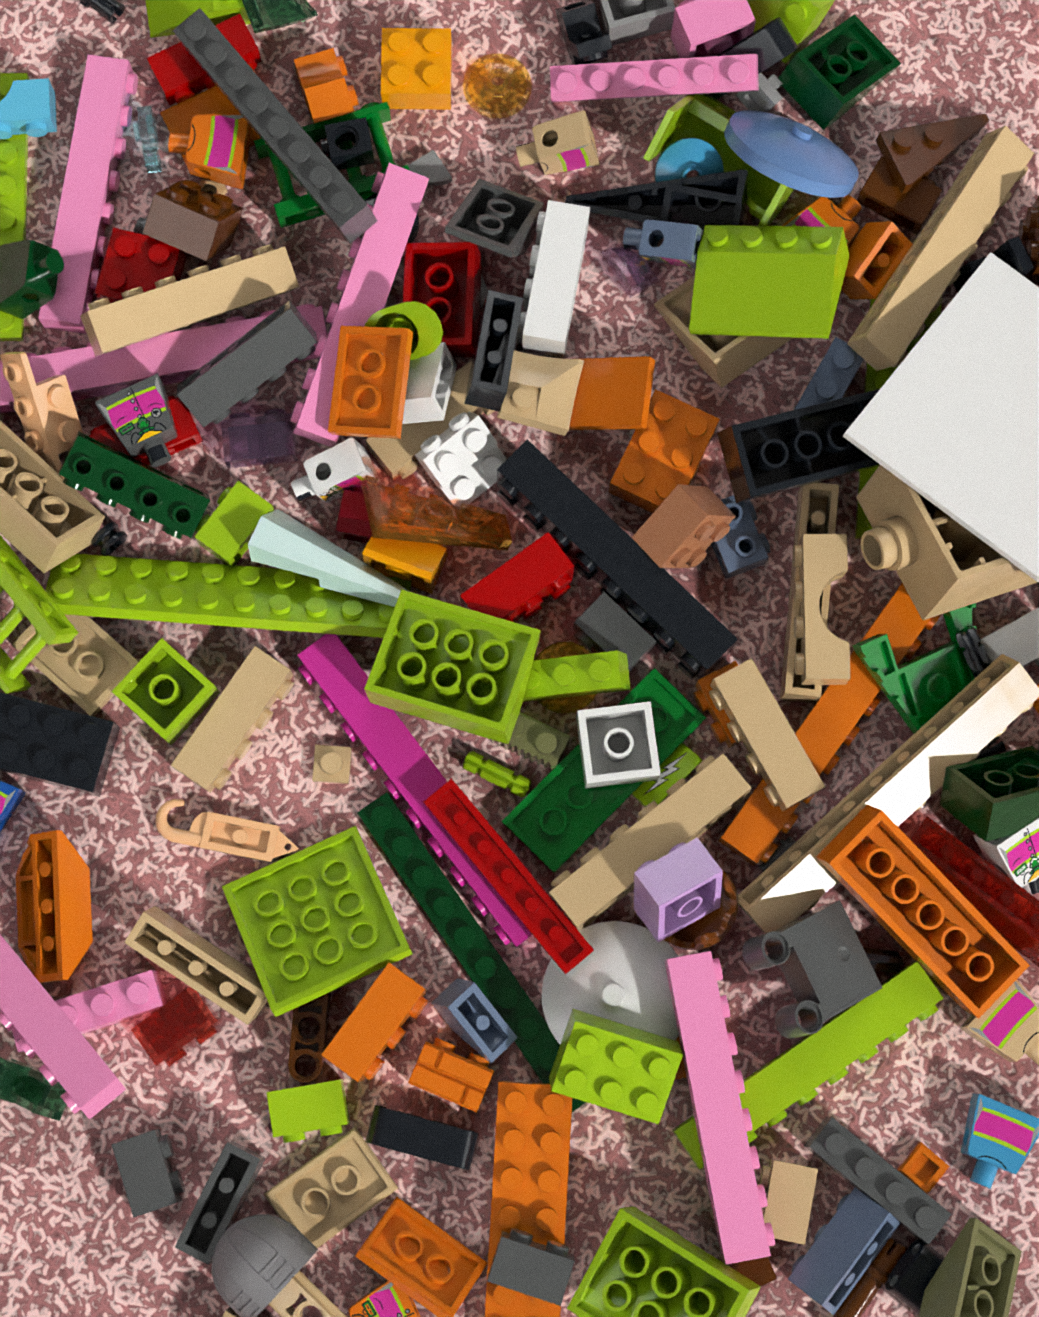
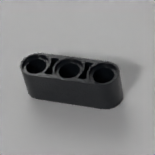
M778 17L717 56L757 54L759 74L794 52L798 45L781 17ZM711 93V95H712V97L714 98V100H717V99H719L720 97H722V96H724L725 94H727V93Z
M375 1105L365 1142L470 1170L479 1133Z

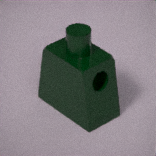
M24 240L0 246V311L24 319L54 298L57 277L64 268V262L58 250L34 240Z

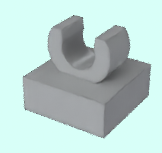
M759 73V91L738 92L736 96L748 110L768 112L783 98L777 91L783 83L775 74L766 79L762 73Z

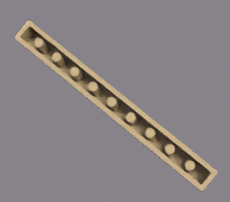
M1001 654L738 894V905L763 933L776 931L795 921L806 910L813 908L818 903L819 898L832 886L840 883L816 856L867 804L881 809L900 827V824L907 817L921 809L926 804L927 799L940 787H943L946 767L976 759L981 750L991 740L1002 735L1015 718L1033 706L1034 701L1039 697V688L1020 662Z

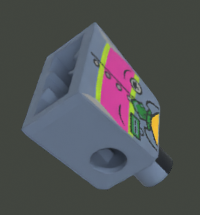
M647 219L644 220L642 229L625 228L623 248L639 250V255L646 261L696 269L697 252L704 230L694 224ZM664 238L663 243L657 247L658 242Z

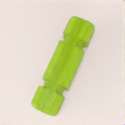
M470 751L463 762L465 770L473 774L477 772L481 778L505 790L509 788L511 793L521 798L526 796L531 787L530 779L520 774L516 776L514 771L490 759L486 761L482 755L474 751Z

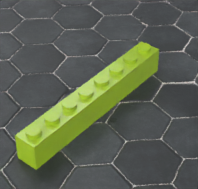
M918 961L910 963L881 983L882 989L840 1012L824 1023L817 1033L807 1035L744 1079L745 1093H739L742 1109L748 1108L751 1116L752 1130L747 1131L749 1143L758 1137L754 1131L767 1123L769 1127H772L786 1118L788 1114L785 1109L795 1102L802 1106L816 1097L818 1092L815 1088L826 1080L832 1085L846 1076L849 1072L845 1067L856 1059L862 1064L877 1054L879 1051L876 1045L888 1038L890 1043L897 1040L909 1031L906 1024L916 1017L921 1022L939 1010L936 1003L942 1000L943 997ZM693 1115L672 1131L696 1167L701 1169L704 1165Z

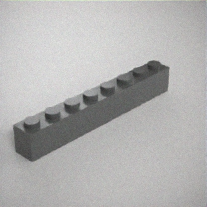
M200 8L173 30L189 54L350 244L378 221L363 198Z

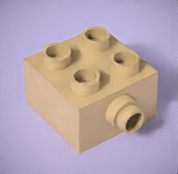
M879 465L856 497L872 526V529L864 532L861 537V551L866 563L874 570H896L922 620L1037 583V581L881 465Z

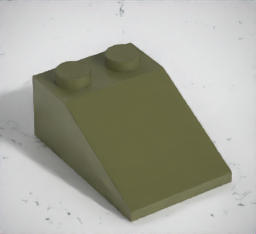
M976 1217L969 1218L926 1287L919 1317H1009L1022 1251Z

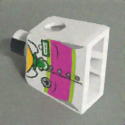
M351 437L304 461L303 465L307 475L292 481L291 486L299 501L316 494L327 503L342 497L344 490L353 491L354 487L365 488L380 481L368 451Z
M1039 817L1016 834L998 838L994 841L985 842L977 834L974 835L975 841L994 875L999 880L1015 888H1021L1022 892L1027 895L1039 892Z

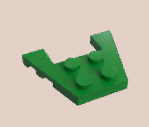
M976 603L943 614L951 638L950 642L897 666L887 634H877L853 645L857 656L913 734L975 679L963 654L965 648H960L956 639V633L966 627H974L977 630V626L972 625V608H976Z

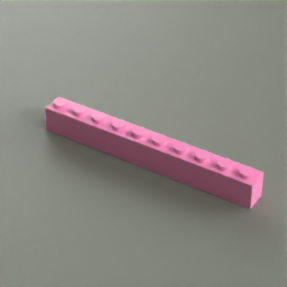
M313 304L297 306L296 309L316 332L317 342L320 335L327 337L328 333L322 306L315 307ZM276 310L265 311L260 314V317L246 319L243 316L231 317L226 319L225 323L215 325L207 322L196 323L190 329L174 330L96 357L90 342L84 348L58 347L51 350L49 354L38 356L35 353L26 354L35 382L38 383L55 375H65L73 401L111 395L157 373L163 385L184 381ZM313 351L309 356H307L301 361L316 359L319 357L313 355ZM295 358V359H294L293 361H291L290 363L299 362V361H298L297 358ZM1 360L0 414L15 411L14 398L9 382L4 377Z

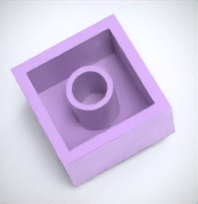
M695 838L688 843L682 842L677 844L667 855L656 861L649 860L643 863L634 872V910L657 942L664 940L720 908L723 870L701 841Z

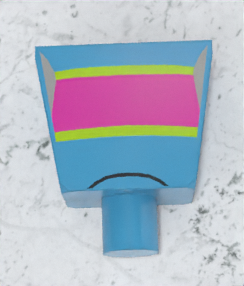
M973 1093L961 1153L977 1159L970 1181L991 1189L998 1169L1011 1174H1017L1039 1137V1118L984 1095Z

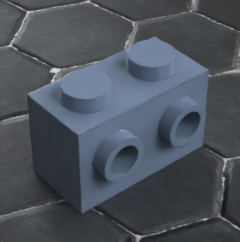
M734 495L721 500L736 516L729 524L730 530L721 540L713 541L711 544L725 579L765 565L769 558L767 554L771 552L765 534H759L754 524V521L757 520V515L752 502L748 500L736 503Z

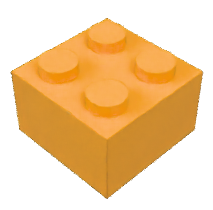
M382 28V103L388 102L390 109L451 110V28Z

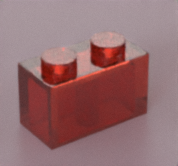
M188 987L133 1027L131 1031L156 1066H162L166 1063L170 1068L188 1055L184 1049L195 1041L202 1045L218 1033L215 1026L220 1024L221 1020L205 997L193 988Z

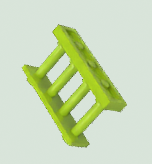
M0 535V593L5 590L14 601V607L0 622V645L25 616L34 626L36 632L13 660L9 658L0 646V689L5 694L27 691L31 687V684L21 672L46 644L69 643L79 632L59 607L54 604L51 597Z

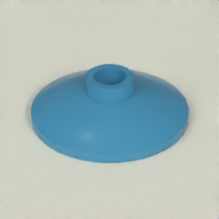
M683 138L671 143L659 156L655 167V181L661 182L687 178V174L691 170H696L697 176L723 173V162L718 151L710 143L699 138Z

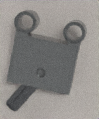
M840 900L820 906L776 931L749 938L742 948L743 959L747 966L753 970L759 971L780 965L797 1000V1003L782 1006L775 1016L777 1030L782 1036L789 1039L817 1033L826 1020L882 989L875 971L897 973L903 964V958L900 957L897 951L865 948L862 946ZM764 947L767 948L768 956H767V954L765 953ZM798 1015H799L800 1020H801V1025H800V1023H799V1021H798Z

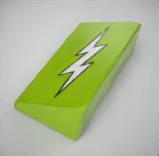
M682 743L659 766L661 775L658 780L644 781L632 793V796L644 807L653 801L659 805L668 796L666 791L681 778L686 779L703 760Z

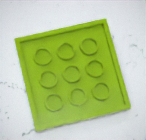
M356 826L222 886L275 1017L382 969L389 962L392 964L412 955V951Z

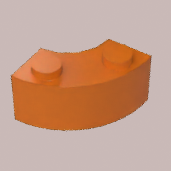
M334 48L293 59L303 96L314 124L355 112L353 107L359 105L353 84L346 85L344 76L348 75L342 55L336 56Z

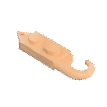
M182 799L166 801L156 814L155 823L158 832L163 838L174 843L273 863L275 858L299 850L293 842L280 832V826L213 812H202L192 822L190 830L174 828L168 824L167 814L172 808L183 806L185 802ZM287 844H291L290 850L285 849Z

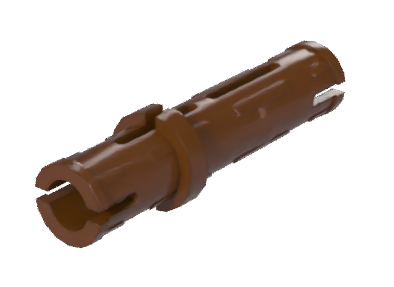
M890 1237L833 1317H861L881 1286L885 1285L889 1274L907 1249L898 1243L889 1255L897 1243Z

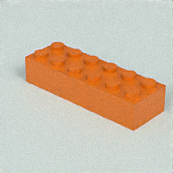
M867 804L816 856L912 958L919 962L921 967L964 1011L979 1019L1030 966L881 809Z

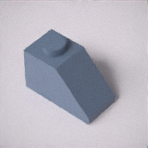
M457 978L431 1002L449 1027L489 1063L498 1058L518 1038L475 982Z

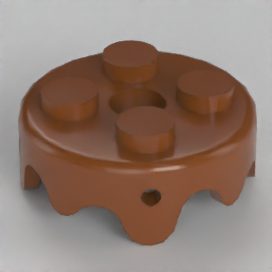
M724 870L720 908L665 938L666 942L684 950H700L718 943L729 933L737 917L739 899L733 881Z

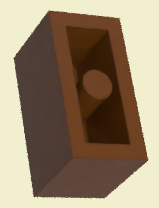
M881 156L861 189L857 201L866 208L917 235L934 207L942 189L937 187L936 183L930 178L922 177L912 185L907 193L901 194L884 157Z

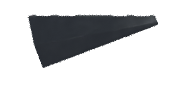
M741 169L566 196L565 203L590 207V212L640 222L648 219L698 225L702 230H704L705 225L742 226L746 208L749 170Z

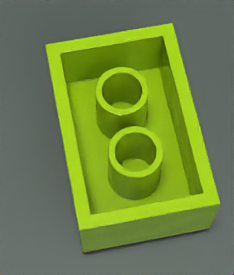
M572 1009L549 1076L551 1091L659 1125L683 1053L678 1041Z

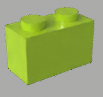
M237 481L233 488L228 486L222 492L217 501L219 506L211 516L206 514L200 520L195 530L197 534L194 536L200 546L231 567L236 565L248 550V543L260 517L274 511L273 505L240 481Z
M343 1079L266 1092L273 1138L282 1136L283 1143L305 1140V1132L319 1130L320 1137L343 1133L342 1125L350 1124Z

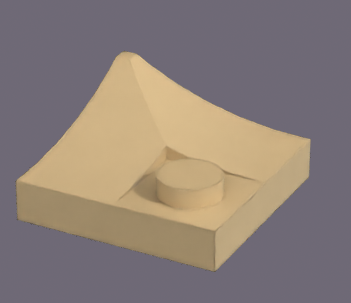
M514 350L507 393L500 411H498L497 418L565 436L569 431L574 400L584 360L551 358Z

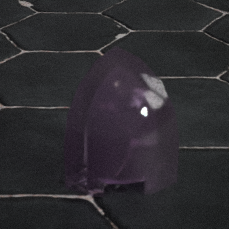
M610 247L601 252L629 298L659 282L648 262L637 251L623 247Z

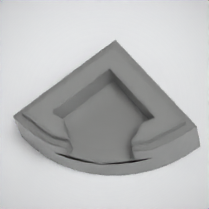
M434 150L408 165L410 171L429 178V185L441 186L452 181V176Z

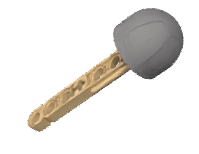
M260 1214L248 1216L231 1225L219 1239L212 1257L213 1281L221 1298L240 1317H257L267 1305L272 1307L281 1317H303V1308L306 1306L318 1308L322 1317H347L300 1271L318 1249L288 1221L273 1215ZM302 1294L306 1298H304L299 1303L297 1308L294 1309L292 1305L299 1299V1297Z

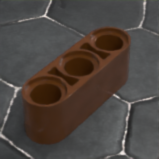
M331 992L321 996L317 1001H310L293 1009L288 1068L291 1076L299 1082H313L323 1073L325 1058L321 1054L326 1049ZM308 1017L315 1018L320 1024L319 1033L312 1039L305 1038L300 1029L301 1023ZM306 1054L311 1055L316 1061L314 1073L307 1077L301 1075L297 1070L299 1058Z

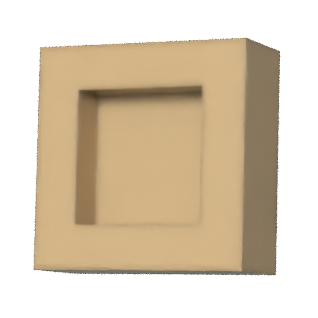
M315 745L312 781L349 784L352 747Z

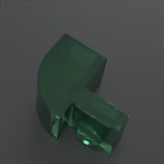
M0 1057V1099L15 1103L34 1114L60 1121L67 1105L60 1097L66 1092L62 1085L57 1082L52 1086L40 1070L15 1059L9 1060Z

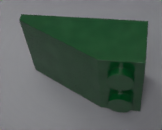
M854 14L798 52L778 79L783 83L781 86L824 130L840 119L899 67L901 63Z
M1029 746L946 767L940 806L985 842L1016 834L1039 817V750Z

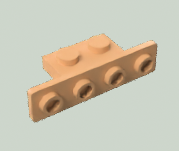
M24 351L1 354L3 374L9 382L14 398V409L20 417L24 429L25 443L59 474L62 465L58 454L70 449L78 431L83 433L66 376L55 375L36 383L27 354Z

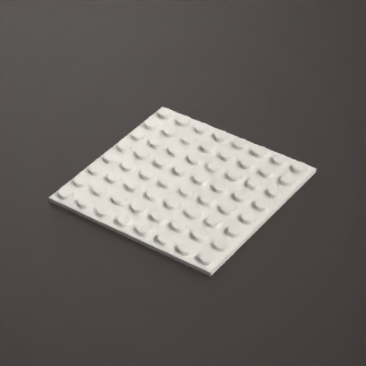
M990 252L847 429L843 437L1038 583L1039 287Z

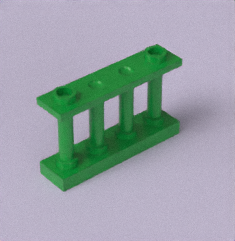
M371 102L353 113L302 127L316 143L320 142V139L327 138L324 125L366 117L367 125L382 166L380 172L384 173L389 163L395 165L382 124L391 121L388 102L381 104ZM261 138L255 140L254 143L259 159L270 157L282 199L280 203L274 204L280 228L326 215L309 194L303 196L295 194L287 168ZM343 141L339 144V148L344 150L353 147L351 141ZM408 165L401 166L402 168L409 170ZM360 166L346 169L349 177L347 181L363 200L375 194L371 192V188L377 174L368 177L362 175Z

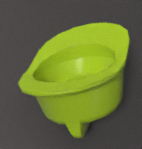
M417 301L402 302L381 309L372 314L365 323L366 327L409 328L413 331L410 360L431 354L436 351L442 341L443 330L440 319L430 307Z

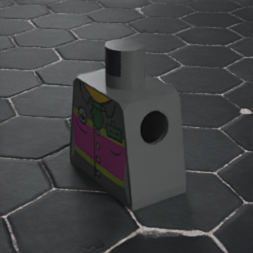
M158 373L95 402L102 416L131 457L146 453L152 467L164 465L171 460L165 443L175 439L178 435L166 390Z

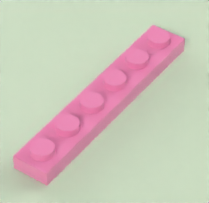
M742 54L550 66L551 102L759 91L758 55Z

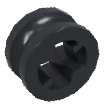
M110 522L96 533L91 541L94 547L101 548L100 553L103 556L111 555L127 539V534L124 531L119 532L117 530L118 525L116 522Z

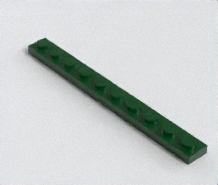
M386 792L357 812V814L472 981L475 982L518 1037L514 1042L542 1083L550 1084L549 1076L560 1044L554 1038L548 1024ZM573 1098L572 1112L586 1102Z

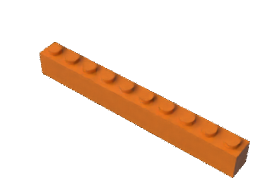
M901 583L861 641L877 634H887L896 664L898 665L903 657L911 659L922 643L917 639L924 628L930 631L941 615L922 620L903 583ZM855 651L850 655V680L846 685H829L795 732L819 776L822 772L829 775L840 759L835 753L841 744L844 743L847 746L851 744L860 731V728L856 726L858 720L863 714L870 717L881 701L876 696L881 689ZM763 778L718 840L752 866H755L759 860L764 863L769 860L778 845L773 843V840L780 831L787 834L799 817L793 812L800 803L783 812L779 805L776 807L771 805L763 790L767 786ZM814 795L803 800L802 802L808 804Z

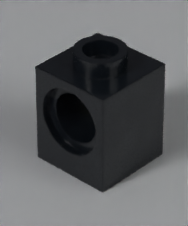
M366 117L324 125L327 138L320 139L322 152L328 159H331L333 165L338 170L374 164L373 149ZM343 141L355 143L352 148L347 150L338 147Z

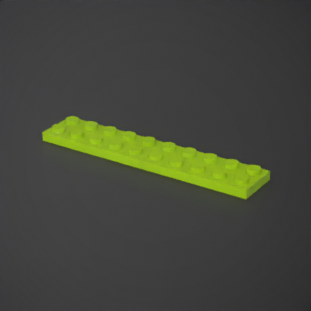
M75 554L52 568L45 589L54 604L65 615L377 638L384 637L395 608L322 588L317 578L280 568L239 565L231 567L225 564ZM387 576L391 580L395 581L399 585L411 591L412 579L411 581H407L397 577Z

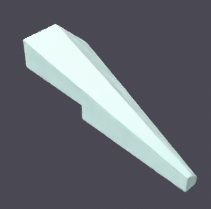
M278 509L260 517L248 543L251 561L317 578L322 588L395 607L401 589L409 591Z

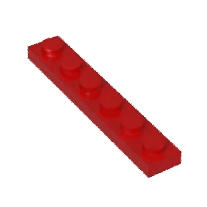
M452 778L423 801L429 811L565 975L594 951Z

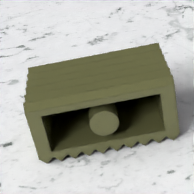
M520 712L509 744L495 740L491 741L492 743L497 742L498 746L504 745L505 750L510 748L512 753L517 751L518 756L523 754L524 759L530 758V761H536L537 765L543 764L544 768L549 767L551 772L559 764L570 741V736Z

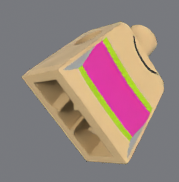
M585 110L535 125L532 128L535 142L516 146L520 167L540 162L545 175L600 165L594 134Z
M1016 980L979 1019L971 1015L960 1029L1009 1062H1017L1026 1054L1039 1066V1007L1020 982Z

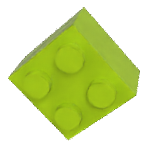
M162 638L111 691L171 746L220 694V691L212 682Z

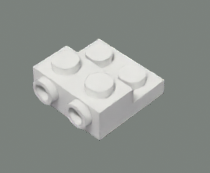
M470 411L455 416L449 422L447 430L439 436L433 435L425 440L421 445L422 450L414 455L449 504L458 513L497 482V469L507 460L498 448V442L479 415Z

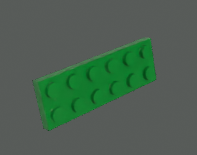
M653 668L618 705L651 701L660 766L705 721L706 717ZM578 744L502 820V823L554 874L643 782L585 789L580 745Z

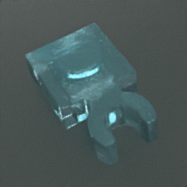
M151 106L138 107V121H133L135 140L143 144L144 164L147 167L148 174L160 173L162 168L156 118Z

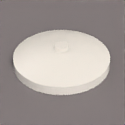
M608 921L581 929L579 932L594 951L566 975L551 958L543 979L542 1006L548 1027L559 1044H561L572 1009L672 1040H676L679 1036L664 960L678 957V955L665 940L657 942L647 928L630 922Z

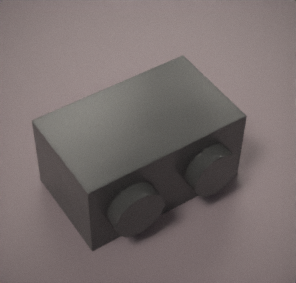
M605 592L574 622L573 626L577 631L574 635L575 639L587 650L594 647L598 652L618 650L626 653L629 672L656 644V640Z
M155 1129L111 1144L133 1218L182 1201L180 1193L185 1192L184 1183L179 1170L172 1171L168 1157L173 1156L174 1152L168 1134L161 1135L160 1129Z
M512 1228L510 1233L502 1231L487 1281L561 1306L575 1262L574 1255L568 1253L569 1247L550 1240L547 1241V1245L532 1241V1234Z

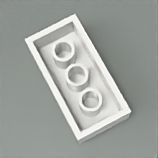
M548 200L546 212L539 211L536 226V242L532 246L529 264L531 266L530 278L526 279L523 295V310L527 312H521L517 331V344H522L523 353L564 359L588 233L590 207Z

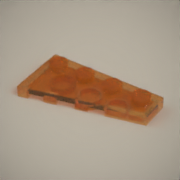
M365 475L362 490L373 538L507 551L512 543L505 514L466 503H461L459 507L453 506L443 500L444 497L430 493L428 498L409 493V487L395 484L393 488L377 484L378 478Z

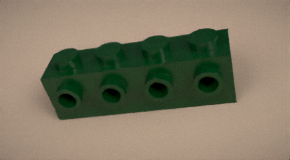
M79 431L59 470V475L65 477L63 483L78 491H83L84 487L98 493L96 499L112 507H116L117 503L131 509L129 514L132 517L145 523H149L150 519L163 525L162 531L178 539H181L183 535L192 538L210 502L208 494Z

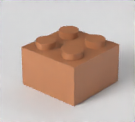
M678 484L632 538L660 568H694L704 560L707 555L705 550L713 541L721 540L729 532V524L736 516L708 486Z

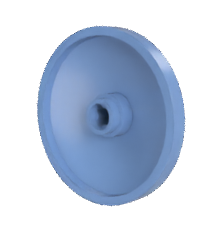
M742 110L731 116L724 131L729 147L744 162L763 175L792 189L820 197L839 198L850 194L859 177L858 168L840 147L819 132L792 119L763 111Z

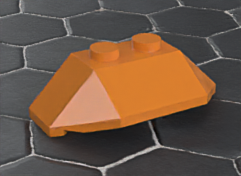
M62 830L30 834L27 841L28 847L22 855L15 875L18 949L26 965L40 983L68 980L93 942L90 869Z

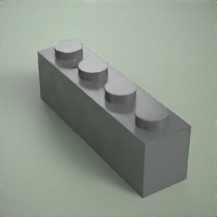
M289 300L178 384L176 395L203 427L211 422L218 424L231 413L229 408L238 401L246 403L252 399L259 391L257 387L266 380L273 382L281 377L287 370L285 366L295 358L301 361L315 350L314 344L317 343L316 332Z
M826 1116L804 1145L850 1184L892 1214L904 1228L926 1244L932 1242L952 1215L833 1117Z

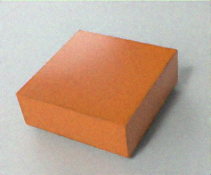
M918 1142L897 1170L928 1194L950 1166L923 1143Z

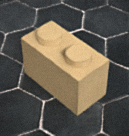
M770 1159L769 1166H762L759 1184L764 1185L768 1205L762 1208L764 1223L770 1222L772 1225L774 1239L805 1245L818 1174L817 1168Z

